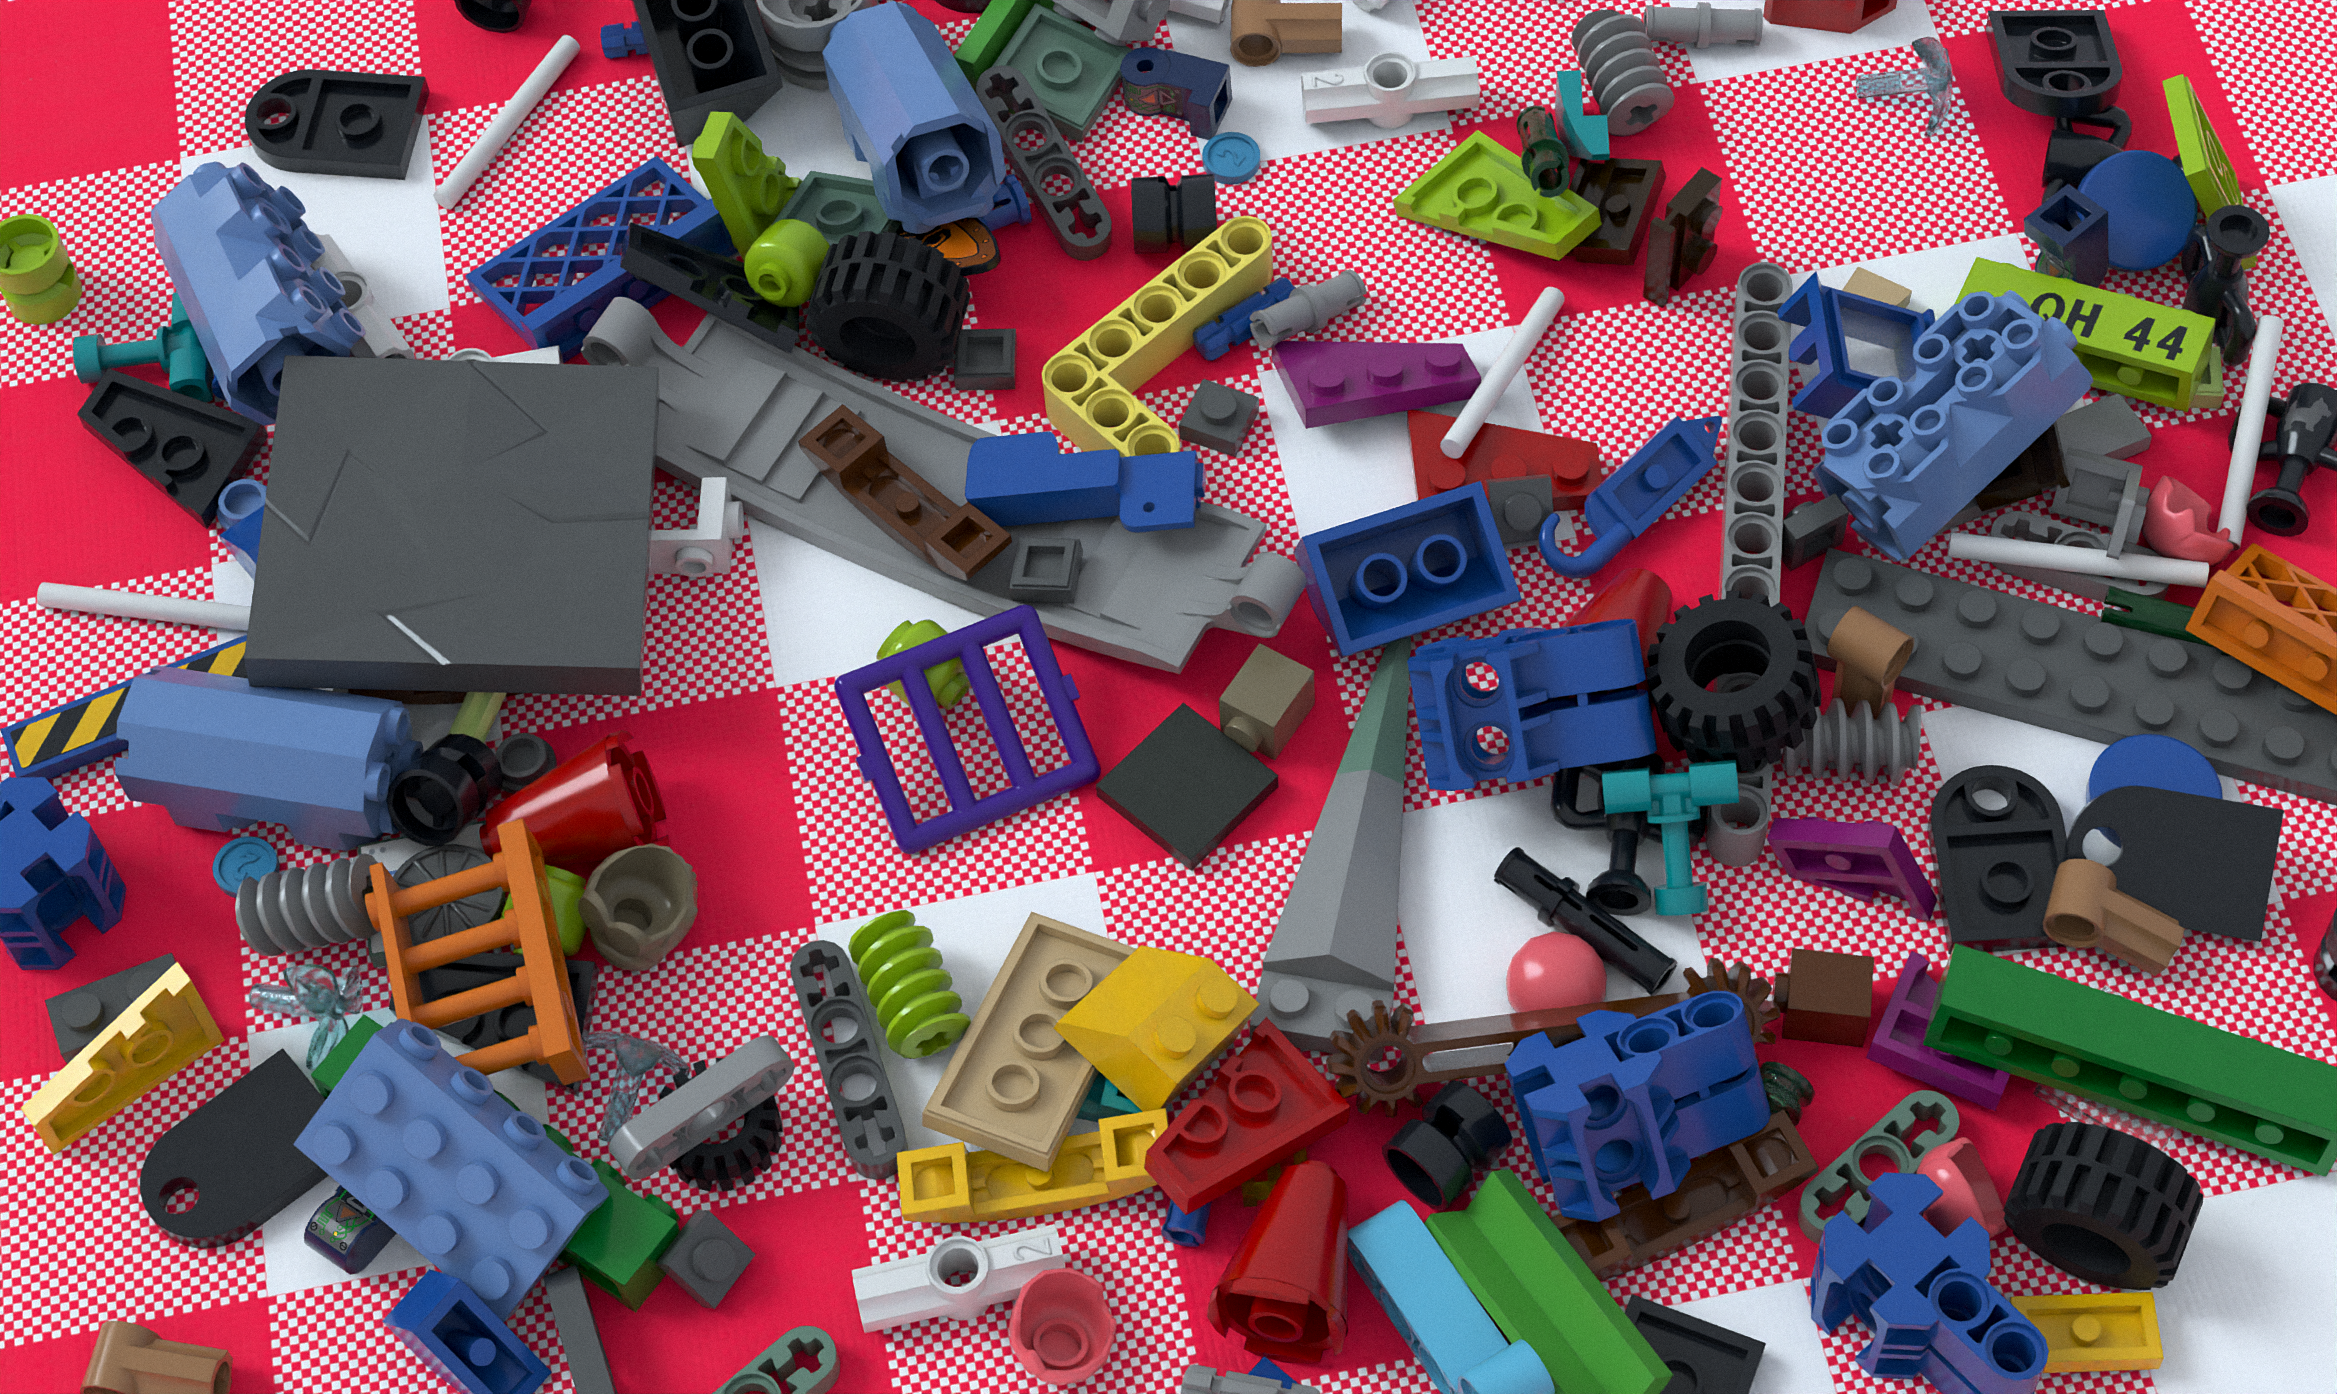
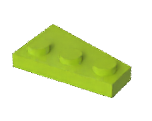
M711 111L701 136H698L693 144L692 161L712 197L715 209L719 211L731 235L734 247L738 249L745 263V256L752 244L774 222L803 181L799 177H788L785 174L786 164L779 157L767 156L763 153L762 141L733 112Z
M1479 130L1474 132L1393 199L1397 216L1556 260L1563 258L1602 225L1598 208L1568 188L1556 197L1548 198L1539 194L1540 189L1538 188L1535 191L1532 188L1531 180L1524 173L1521 158Z

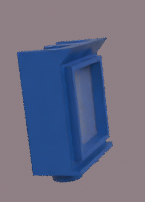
M1815 271L1777 310L1779 320L1806 327L1791 342L1789 359L1805 365H1811L1818 359L1820 373L1792 399L1793 409L1832 419L1859 392L1869 388L1875 380L1889 376H1895L1902 382L1909 380L1916 373L1917 366L1913 357V347L1918 338L1935 323L1934 311L1928 308L1924 313H1919L1824 286L1821 284L1817 271Z

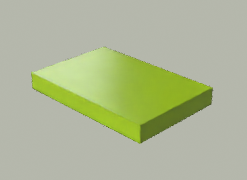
M2180 74L2163 80L2162 83L2185 177L2207 219L2209 220V217L2217 209L2227 205L2244 206L2236 172L2188 77ZM2257 255L2242 259L2241 266L2244 270L2256 266L2258 261Z

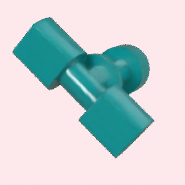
M177 291L172 294L171 326H159L156 339L106 345L101 334L74 338V364L77 376L82 384L99 382L108 368L160 363L164 373L169 374V386L172 391L206 403L213 400V369Z
M1736 760L1689 764V772L1650 775L1649 767L1603 771L1602 783L1606 814L1646 811L1648 823H1661L1666 884L1653 887L1656 915L1676 916L1708 911L1707 883L1693 882L1687 821L1701 818L1700 806L1739 803Z

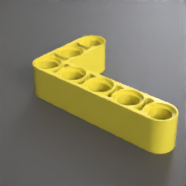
M1251 216L1235 217L1227 221L1051 357L1044 365L1042 371L1046 414L1051 424L1083 452L1116 449L1119 451L1120 457L1181 452L1179 437L1175 431L1134 397L1132 393L1194 345V330L1210 320H1214L1217 324L1220 322L1218 315L1255 292L1263 291V287L1271 282L1273 276L1272 235L1268 225L1264 221Z

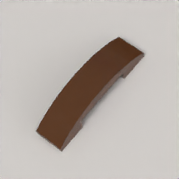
M843 404L798 440L800 449L815 467L863 515L915 556L951 576L968 581L1012 543L1011 535L971 503L967 502L960 508L888 452L884 436Z
M1785 1110L1771 1115L1769 1122L1762 1130L1722 1146V1149L1692 1162L1689 1171L1673 1193L1652 1200L1646 1188L1642 1185L1615 1198L1620 1213L1602 1221L1595 1222L1563 1217L1562 1214L1550 1219L1596 1278L1602 1281L1656 1262L1719 1233L1790 1192L1816 1174L1819 1167Z

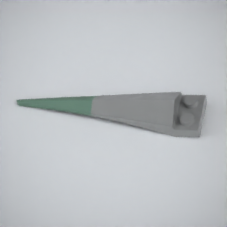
M1411 637L1387 644L1263 960V971L1256 996V1001L1260 1005L1251 1017L1250 1040H1252L1253 1031L1267 1017L1295 1047L1336 1054L1340 1051L1331 1044L1330 1035L1334 1030L1353 1033L1346 1017L1350 1010L1355 1009L1361 1014L1364 1021L1373 1018L1371 1011L1372 1002L1382 1000L1386 1007L1388 1018H1391L1394 1001L1409 693L1407 661L1410 658ZM1385 1046L1376 1049L1368 1060L1382 1062Z

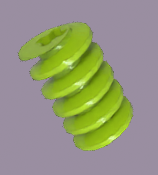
M899 910L876 917L861 926L851 936L848 949L852 961L858 965L857 970L861 982L867 986L869 1001L872 1006L877 1008L878 1022L886 1030L885 1035L890 1049L904 1058L916 1059L937 1054L958 1043L964 1037L971 1024V1020L968 1015L958 1013L962 1007L960 995L954 991H948L953 984L950 972L939 969L943 963V958L940 950L930 947L934 941L931 929L925 926H914L916 921L914 913L907 910Z

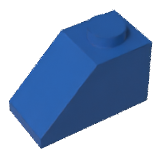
M431 1269L425 1273L382 1321L430 1370L461 1394H533L552 1373L460 1278Z

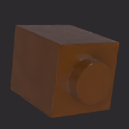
M1792 948L1787 973L1775 972L1771 1002H1775L1780 1008V1013H1783L1782 1039L1863 1048L1871 1018L1874 957Z

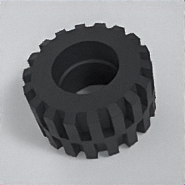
M872 231L859 232L858 237L847 235L840 238L838 244L833 243L827 250L806 313V326L812 332L811 338L814 343L825 349L824 354L834 361L843 363L844 367L849 370L861 372L868 375V377L878 380L881 378L889 379L892 382H905L907 379L916 382L927 380L928 375L937 376L942 373L945 366H949L953 359L970 300L967 278L959 275L961 269L954 261L943 258L944 253L934 247L929 248L921 244L922 241L912 237L908 239L898 236L897 233L883 232V234H876Z
M1726 591V599L1714 600L1712 594L1698 598L1700 606L1691 610L1687 605H1684L1674 612L1676 618L1674 624L1664 622L1656 632L1659 643L1650 644L1647 658L1650 667L1646 668L1647 681L1663 732H1667L1669 742L1677 752L1686 750L1688 760L1693 763H1704L1707 759L1711 760V762L1736 760V764H1740L1741 771L1756 769L1754 762L1764 758L1767 759L1769 764H1772L1782 759V748L1787 746L1795 750L1804 741L1801 729H1813L1817 720L1815 707L1821 706L1820 681L1806 628L1799 618L1793 620L1791 610L1781 602L1770 607L1769 599L1766 595L1754 592L1750 599H1743L1741 591ZM1749 669L1764 673L1754 684L1737 692L1715 693L1705 690L1712 680L1726 672Z
M2081 1122L2051 1123L2046 1125L2044 1129H2038L2035 1132L2003 1211L2005 1212L2004 1220L2006 1225L2013 1230V1235L2032 1252L2053 1266L2096 1284L2141 1291L2151 1290V1288H2162L2167 1286L2169 1281H2173L2202 1207L2203 1194L2199 1192L2200 1185L2195 1178L2187 1173L2188 1170L2169 1157L2165 1152L2137 1137L2095 1124L2091 1125Z

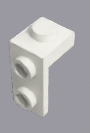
M727 477L702 478L697 529L651 530L649 574H683L689 577H703L710 573H730L733 539L743 537L744 511L741 501H732Z

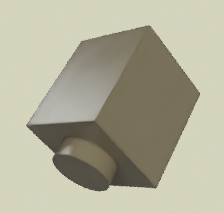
M1259 643L1219 698L1221 732L1247 752L1258 751L1276 760L1315 705L1314 671Z

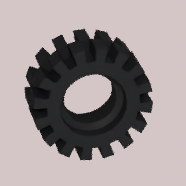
M716 1058V1063L723 1058ZM704 1060L693 1063L696 1076L707 1070ZM680 1070L673 1076L677 1089L694 1078L689 1079L683 1070ZM664 1086L659 1095L660 1100L674 1090ZM774 1094L743 1114L744 1125L737 1136L720 1144H705L701 1142L669 1164L671 1170L676 1168L679 1178L687 1184L694 1177L698 1188L705 1191L711 1190L712 1181L719 1182L722 1192L734 1190L732 1178L740 1175L745 1186L756 1181L752 1169L758 1166L766 1172L773 1164L769 1152L779 1154L782 1144L779 1133L783 1132L782 1120Z

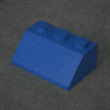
M1481 481L1303 536L1293 551L1298 566L1306 576L1307 584L1305 588L1313 611L1341 659L1522 600Z

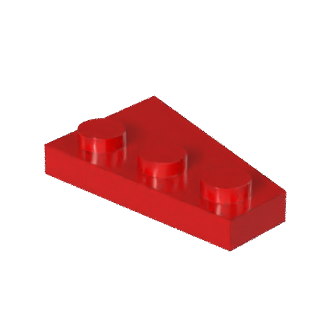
M1414 409L1407 411V429L1416 501L1481 481L1487 498L1486 479L1548 474L1551 477L1553 512L1585 509L1584 503L1587 496L1603 482L1597 443L1484 422L1463 455L1455 459L1443 453L1440 443L1458 417Z
M1265 1017L1253 1031L1252 1040L1238 1056L1232 1054L1219 1069L1218 1078L1200 1099H1192L1146 1151L1144 1169L1182 1212L1188 1215L1346 1125L1349 1120L1351 1105L1283 1033Z

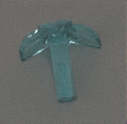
M1928 36L1912 42L1914 50L1926 68L1856 76L1858 98L1926 92L1933 100V110L1924 134L1925 137L1935 135L1945 122L1952 105L1951 89L1953 84L1952 65L1947 48H1944L1935 38Z
M306 964L289 967L283 971L284 979L289 987L256 983L250 990L249 1002L254 1009L309 1016L317 1019L320 1025L311 1038L306 1057V1067L309 1070L314 1071L348 1033L349 1027L343 1017L344 1013L359 1014L361 1011L364 987L362 975L357 966L344 970L339 986L333 971L316 964Z
M616 1031L593 1033L582 1038L584 1050L608 1049L614 1052L619 1060L597 1137L606 1142H610L614 1134L631 1120L645 1072L659 1063L669 1067L675 1074L683 1070L688 1077L690 1073V1068L683 1058L670 1047L660 1042L643 1040L627 1033Z

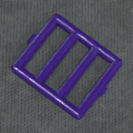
M1030 605L1017 606L840 675L834 683L835 693L861 756L856 757L855 762L864 784L872 781L898 848L905 854L917 853L1095 782L1101 774L1100 764L1074 701L1080 698L1071 673L1063 676L1037 611ZM1016 634L1021 639L1071 761V764L1036 777L983 649L985 646ZM957 657L961 660L1012 785L1008 789L978 801L975 798L924 673L926 669ZM898 680L901 682L952 807V811L917 824L864 695L867 692Z

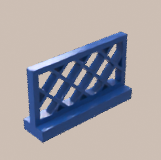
M655 156L471 271L465 277L470 289L506 322L532 350L559 345L563 363L581 352L584 338L615 297L629 298L648 310L672 294L656 285L638 280L629 271L620 267L622 242L629 227L631 214L657 213L654 225L640 226L726 257L734 255L738 252V249L734 247L731 235L719 211L715 209L712 198L707 200L663 160ZM656 180L665 185L662 196H637L640 190ZM689 212L673 223L668 224L671 213ZM602 214H617L614 226L589 227L590 222ZM609 243L606 255L580 256L584 244ZM554 244H569L566 256L541 257L542 252ZM575 273H592L572 286ZM521 274L517 287L491 286L492 283L505 275ZM536 274H560L557 286L532 287ZM545 303L526 316H523L526 304Z

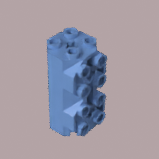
M896 1L849 13L845 19L837 22L829 33L830 42L822 52L830 93L839 107L844 137L856 160L869 163L875 195L887 218L901 221L902 227L906 232L922 234L931 231L938 225L967 217L978 218L987 215L994 208L993 196L1001 188V182L1007 175L1000 133L934 23L918 14L912 6Z
M220 162L204 163L197 167L193 174L186 176L152 209L151 222L155 228L154 243L230 409L263 426L275 424L284 356L350 357V348L366 332L359 320L349 312L346 304L340 299L345 295L342 283L328 269L319 267L314 271L310 267L325 252V248L301 217L306 213V210L296 195L284 186L274 190L271 185L262 180L253 168L244 162L230 168H226Z
M2008 290L2001 297L1995 298L1986 291L1968 294L1959 304H1954L1918 338L1913 347V357L1917 364L1916 373L1909 380L1902 382L1895 376L1875 380L1869 388L1859 392L1827 422V426L1822 431L1825 458L1811 470L1824 497L1827 498L1834 493L1838 496L1856 519L1850 527L1861 539L1893 562L1900 561L1902 558L1904 560L1909 559L2091 389L2090 385L2093 383V378L2072 351L2078 344L2075 335L2062 321L2055 317H2050L2045 321L2032 311L2031 307L2020 295L2012 290Z
M160 665L150 669L152 675L141 673L134 677L117 720L116 739L129 741L128 759L116 757L115 775L130 801L163 805L176 825L218 832H226L233 827L245 829L259 820L285 824L297 844L348 851L361 844L379 841L383 833L396 834L399 832L389 815L386 802L388 789L396 776L413 761L417 760L424 751L421 741L412 740L413 728L410 723V713L407 708H404L402 701L314 688L249 686L247 678Z

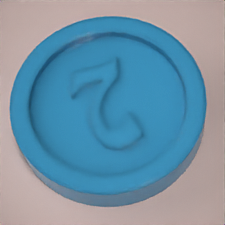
M1225 132L1211 138L1204 146L1202 152L1203 168L1206 174H1214L1215 181L1229 185L1243 183L1251 179L1259 170V146L1251 137L1243 133Z
M246 836L234 839L224 845L215 856L212 870L219 888L228 896L236 898L237 890L243 880L251 876L259 882L261 877L268 872L279 873L280 863L273 847L267 841L258 837Z

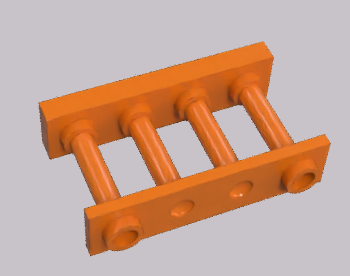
M523 818L497 826L502 852L493 854L492 862L403 890L400 889L382 862L369 866L374 892L365 894V904L374 929L377 932L381 931L397 1020L401 1018L407 1019L411 1022L422 1024L430 1030H434L525 1001L528 1007L534 1005L537 1024L528 1027V1034L454 1058L463 1066L476 1069L485 1076L537 1060L540 1066L549 1064L563 1085L590 1078L542 849ZM498 887H502L504 892L510 891L514 908L504 911L505 918L413 946L407 916ZM512 943L516 949L522 948L525 966L516 968V976L424 1004L418 973Z

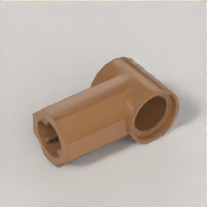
M1233 0L1230 30V51L1232 57L1237 62L1246 66L1259 67L1275 62L1281 53H1342V3H1281L1280 0Z
M1858 605L1852 607L1839 621L1827 646V655L1838 661L1832 698L1842 699L1847 717H1851L1858 701L1867 700L1870 704L1873 718L1876 720L1883 705L1886 702L1892 701L1895 679L1909 660L1914 647V638Z
M2069 859L2062 862L2056 871L2043 920V930L2057 943L2068 947L2082 949L2098 946L2153 976L2165 970L2182 942L2184 928L2179 926V921L2116 889L2117 877L2103 864L2087 859Z
M106 1321L101 1326L80 1387V1393L229 1394L232 1384L233 1358L228 1350L163 1340L157 1333L143 1326L124 1321Z

